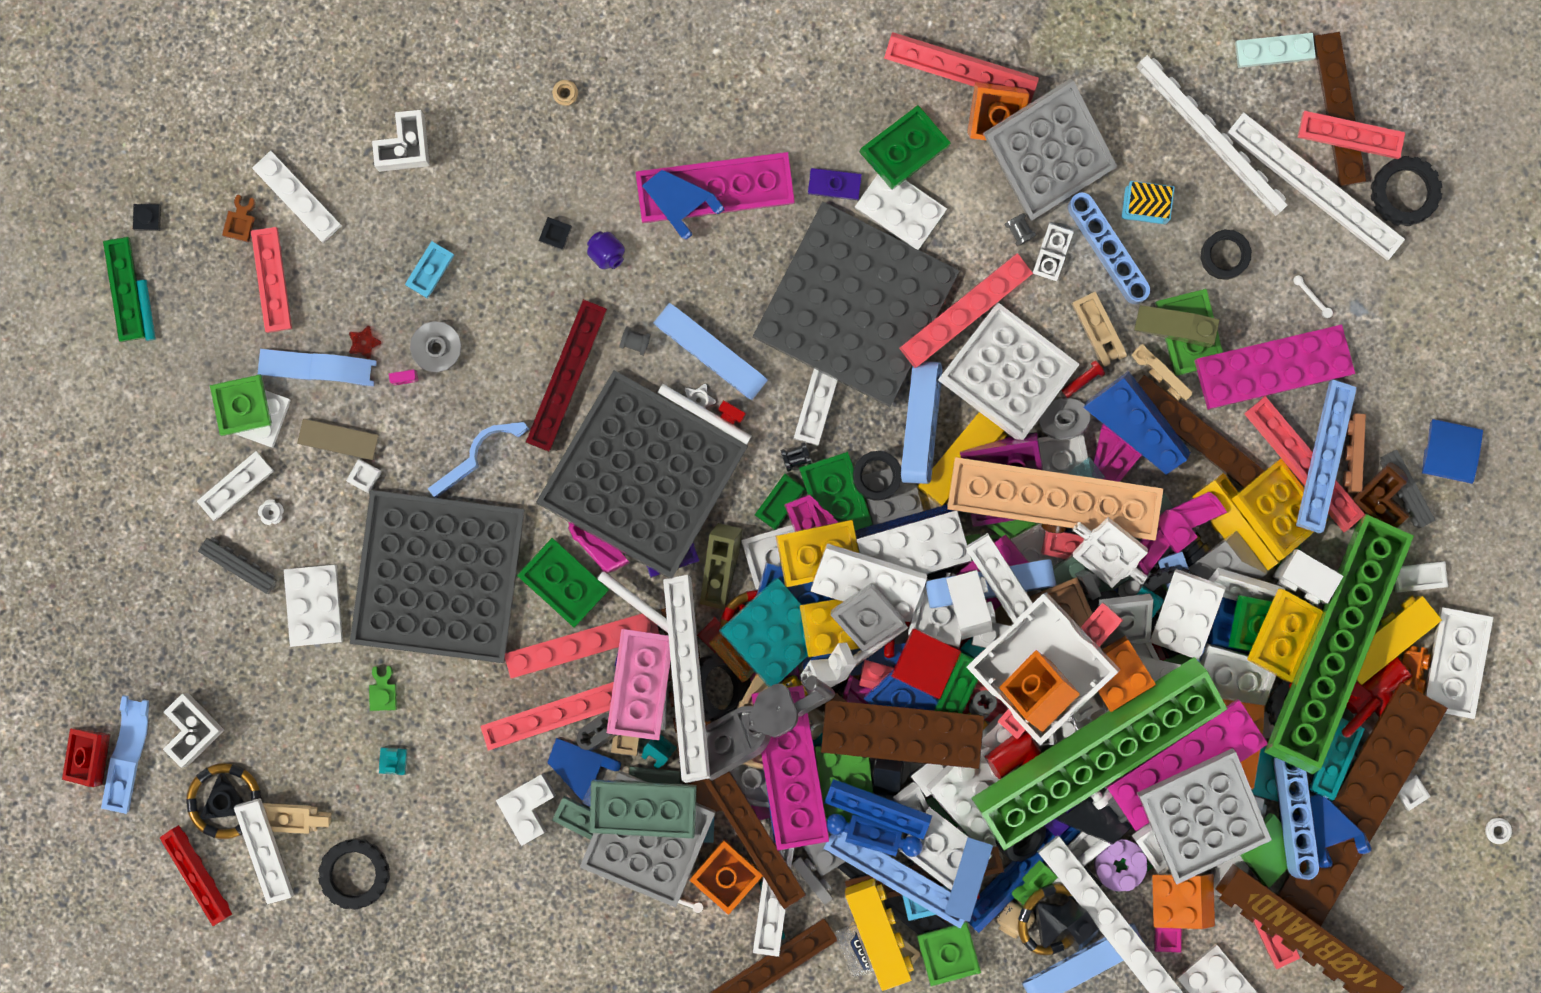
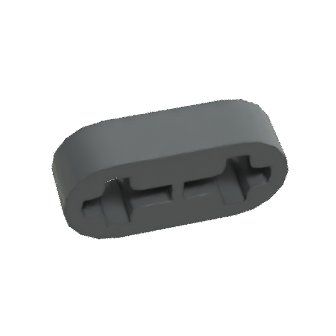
M609 713L601 714L580 729L577 734V744L581 749H599L617 736L615 734L606 733L607 729H603L608 725ZM588 734H596L590 739L591 743H587L586 740L589 739Z

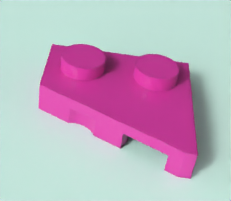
M1102 424L1091 477L1120 482L1140 458L1141 454L1106 425Z
M810 495L784 504L794 531L838 523Z

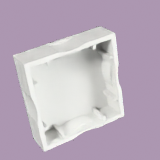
M1047 592L1043 593L1015 620L1011 627L967 666L970 672L987 690L1009 708L1013 717L1039 745L1043 744L1121 670ZM1035 650L1053 662L1080 693L1043 732L1028 722L999 688Z

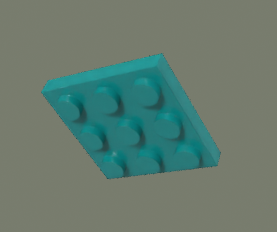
M775 578L719 630L768 687L778 684L808 656L800 611L801 604L778 578Z

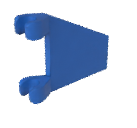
M664 170L658 172L642 185L681 238L685 240L692 236V232L682 220L706 201L716 214H720L725 209L714 194Z
M558 738L555 740L547 761L587 806H590L591 781L592 779H597L601 766L612 771H619L621 767L620 761L590 750H583L577 745Z
M1319 794L1310 797L1318 862L1321 868H1328L1333 865L1326 848L1354 838L1357 851L1360 854H1367L1372 851L1365 833L1328 798Z

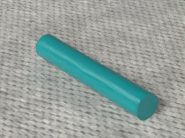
M139 280L136 283L145 340L152 341L156 340L147 280Z

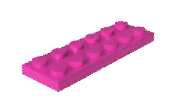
M788 152L635 171L642 224L668 220L642 186L661 170L714 194L725 208L721 213L795 204ZM705 201L685 218L714 215L716 213L713 212Z
M1342 324L1194 360L1207 410L1355 374Z
M803 685L788 688L794 703L805 698ZM759 693L751 694L753 706ZM808 713L798 718V722L792 730L780 737H771L769 744L761 753L777 850L829 842Z
M1235 700L1226 706V711L1106 786L1135 831L1149 823L1137 792L1233 748L1240 762L1268 745L1240 700Z

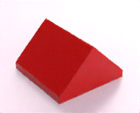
M70 728L62 780L88 787L102 786L111 734Z

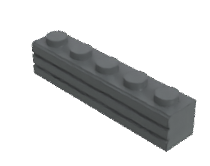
M1393 450L1380 457L1382 468L1389 462L1394 463L1404 471L1408 478L1407 483L1396 495L1404 502L1403 507L1410 513L1412 517L1410 520L1414 527L1422 528L1435 521L1398 450Z
M213 537L205 539L198 550L199 553L265 594H270L277 582L274 579L275 575L268 571L264 573L260 570L262 567L254 562L253 564L248 563V559L243 555H235L232 548L228 546L224 548L219 545V540Z

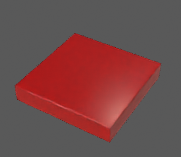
M912 629L891 677L936 699H940L961 651L917 629Z

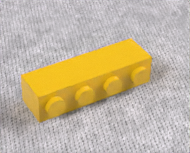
M979 412L932 468L930 483L919 484L917 488L940 507L944 503L948 505L955 457L961 458L960 451L1002 440L1007 436V433Z
M1224 473L1192 496L1194 499L1210 491L1218 498L1227 513L1210 521L1214 530L1220 533L1224 539L1237 531L1267 571L1280 562L1232 501V498L1239 492Z
M1412 595L1400 604L1402 608L1394 614L1392 611L1380 620L1382 624L1375 632L1356 681L1361 685L1442 621L1423 596L1414 598Z
M875 878L845 888V897L881 990L884 991L912 981L911 971H914L910 956L905 957L902 951L905 943L901 933H896L892 925L896 923L892 909H886L883 900H886L887 896L882 884L877 885Z

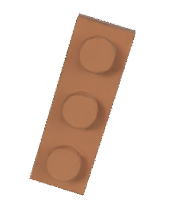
M1353 414L1350 416L1346 435H1349V445H1346L1344 450V459L1348 461V470L1344 471L1343 486H1347V493L1362 492L1366 414Z

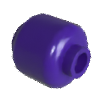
M599 231L589 239L587 255L600 269H615L622 264L625 247L614 234Z

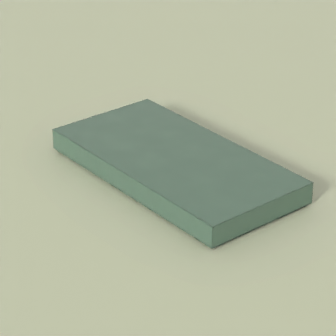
M592 779L589 833L694 839L697 785Z

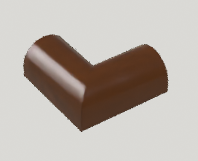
M1389 462L1362 489V492H1359L1353 498V501L1370 516L1398 528L1410 514L1394 501L1392 497L1407 483L1408 478L1400 467Z

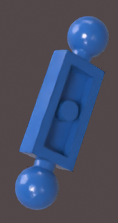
M832 814L826 820L829 833L839 835L845 832L847 833L845 842L896 856L898 848H900L905 855L915 857L921 853L923 848L919 838L915 836H908L905 839L901 838V831L864 817L852 815L849 823L846 822L842 815Z

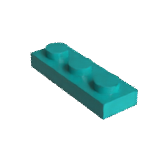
M1343 718L1340 720L1322 768L1315 772L1309 786L1310 791L1330 800H1335L1365 729L1359 727L1350 737H1344L1342 729L1350 721Z

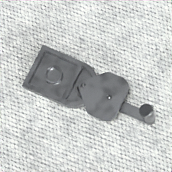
M811 675L807 678L805 685L807 690H815V692L794 703L789 689L783 684H775L758 694L753 707L743 706L705 726L710 769L709 779L712 781L758 756L765 750L771 737L777 738L789 732L796 726L799 717L833 699L835 696L834 690L816 676Z

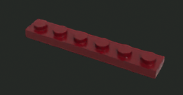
M583 299L526 439L527 444L547 452L551 451L606 315V308Z

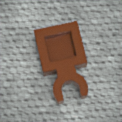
M237 194L234 199V204L237 208L236 212L228 211L222 236L249 243L255 218L248 216V214L255 208L256 202L255 199L250 198L247 206H241L242 196Z

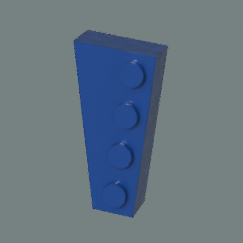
M1129 371L1088 399L1083 407L1166 475L1187 461L1191 453Z

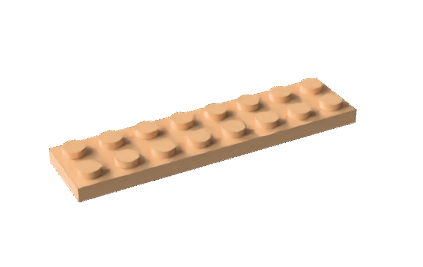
M955 457L947 510L1074 528L1078 522H1081L1090 531L1097 528L1109 517L1134 538L1156 541L1163 488Z

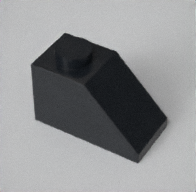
M1073 899L1052 915L1077 952L1098 935L1099 928L1088 911Z

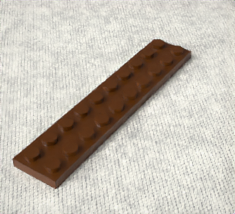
M1401 681L1343 779L1335 800H1331L1335 806L1365 833L1369 843L1448 709L1446 706ZM1354 838L1327 847L1326 849L1333 865L1328 868H1321L1319 866V872L1313 879L1295 878L1289 873L1277 895L1316 924L1322 926L1363 855L1357 851ZM1302 861L1300 864V872L1303 874L1307 869L1305 861Z

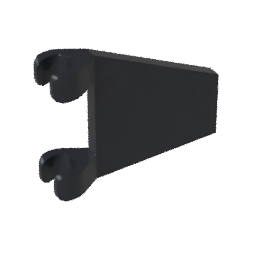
M1091 796L1080 802L1068 814L1064 812L1055 818L1063 824L1111 845L1132 828L1127 821L1121 823L1118 819L1119 816L1110 806H1105L1098 810L1092 803L1093 799Z

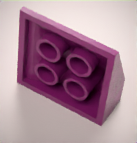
M1037 433L1027 434L1024 440L1009 437L960 451V457L963 459L1043 470ZM971 513L973 527L1014 521V519Z

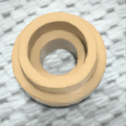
M561 80L553 87V98L559 105L569 106L577 100L578 89L573 82ZM564 89L570 91V95L566 98L561 96V92Z

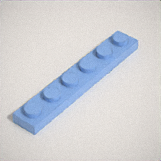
M1336 380L1329 382L1296 523L1298 527L1317 533L1324 532L1357 387Z
M845 832L839 835L831 834L829 842L824 846L825 850L958 928L962 927L965 920L944 914L951 894L950 891L885 853L845 842L847 836Z

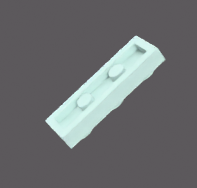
M1313 33L1238 40L1235 42L1238 68L1309 61L1316 58Z

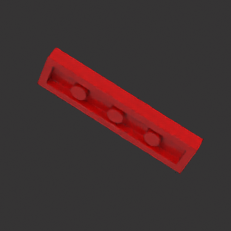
M178 825L160 837L161 842L211 925L215 926L231 916L232 912L229 909L228 902L222 897L214 879L208 874L200 856L194 851L187 834Z

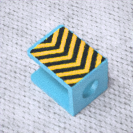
M1130 181L1129 186L1125 188L1122 219L1166 225L1171 219L1174 186Z

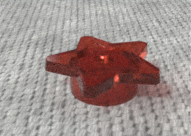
M367 326L362 332H349L352 340L349 353H361L367 359H370L372 349L381 344L380 340L372 337L370 326ZM363 340L366 341V344H365V345H362V344H361V342H362Z

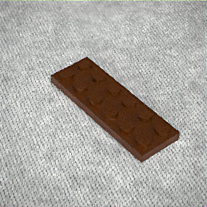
M830 700L826 702L821 753L979 769L984 716Z

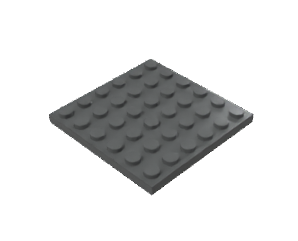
M822 201L752 338L891 407L912 365L899 347L936 318L959 270Z
M613 370L537 499L536 504L663 576L672 579L747 450L748 445Z
M370 490L350 644L505 663L525 510Z

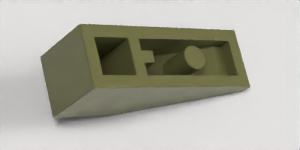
M1140 305L1134 331L1210 348L1215 343L1220 319Z
M718 523L709 534L700 598L701 605L725 610L740 551L742 528Z

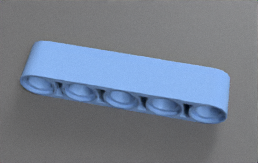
M1087 193L1074 195L1068 205L1069 214L1124 298L1131 304L1142 303L1150 294L1148 282L1092 197ZM1077 200L1084 201L1087 205V210L1084 212L1078 211L1074 206V202ZM1089 222H1098L1101 226V232H1091L1088 227ZM1111 243L1115 247V253L1112 255L1106 254L1103 251V244ZM1117 265H1126L1129 269V275H1119ZM1137 285L1142 288L1143 296L1141 298H1136L1132 295V286Z
M668 303L653 322L660 330L750 400L754 399L768 381L761 373L671 303Z
M924 361L918 367H912L901 466V479L903 483L929 484L931 481L941 382L938 381L942 375L941 362Z
M1051 559L1009 566L1026 592L1056 586ZM978 572L979 578L984 577L981 572ZM950 577L935 579L925 583L930 608L953 605L946 581ZM986 581L988 592L984 593L985 599L997 597Z
M1275 757L1273 764L1287 868L1293 877L1310 880L1318 874L1319 862L1307 773L1293 765L1288 769L1285 761ZM1292 782L1296 785L1294 795H1291L1289 792V786ZM1297 808L1300 812V817L1295 822L1292 814ZM1301 834L1303 844L1301 847H1298L1296 838ZM1302 861H1305L1307 869L1302 874L1300 872V864Z
M1134 923L1129 924L1130 927L1134 930V932L1138 935V937H1139V938L1142 940V942L1144 943V941H1143L1141 935L1139 934V932H1138V930H1137L1135 924H1134ZM1104 937L1022 982V985L1027 993H1064L1124 960Z

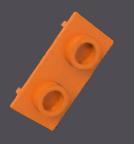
M1410 646L1404 651L1403 664L1407 669H1411L1413 677L1404 684L1424 694L1426 690V680H1423L1424 671L1430 667L1431 655L1428 654V649L1421 647V652H1418L1419 647Z

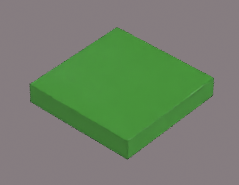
M261 374L210 385L220 436L272 426Z
M1269 813L1263 820L1272 840L1240 855L1259 881L1267 888H1270L1287 869L1282 824L1274 814Z
M967 921L963 923L961 928L951 925L917 935L930 986L981 973Z

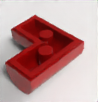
M1398 656L1362 684L1372 694V698H1377L1380 701L1381 705L1375 710L1379 717L1400 681L1405 683L1413 677Z
M1025 731L1018 739L1012 735L984 757L995 777L1001 779L1017 766L1021 767L1040 755L1042 751L1036 740Z

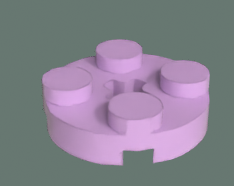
M1119 839L1095 857L1094 867L1098 879L1107 888L1118 892L1131 891L1143 881L1146 875L1147 858L1138 845L1126 839ZM1124 858L1126 859L1127 869L1121 870L1120 873L1116 872L1117 867L1113 865L1114 861H1120Z

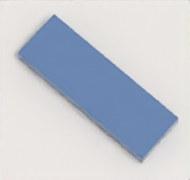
M967 838L944 914L970 922L993 845Z

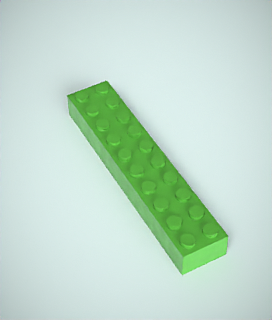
M1367 514L1357 522L1337 571L1343 578L1329 602L1324 603L1322 608L1324 612L1290 687L1264 751L1265 753L1311 774L1322 768L1413 540V535Z
M1193 657L1155 681V686L1114 711L1110 712L1109 710L973 796L971 799L1003 850L1008 849L1226 711L1227 707L1208 671L1201 663Z

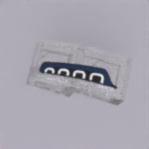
M857 925L835 931L838 944L852 978L874 972Z

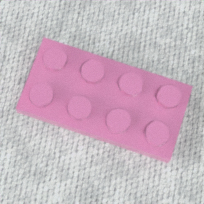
M621 629L606 733L659 740L671 661L669 636Z

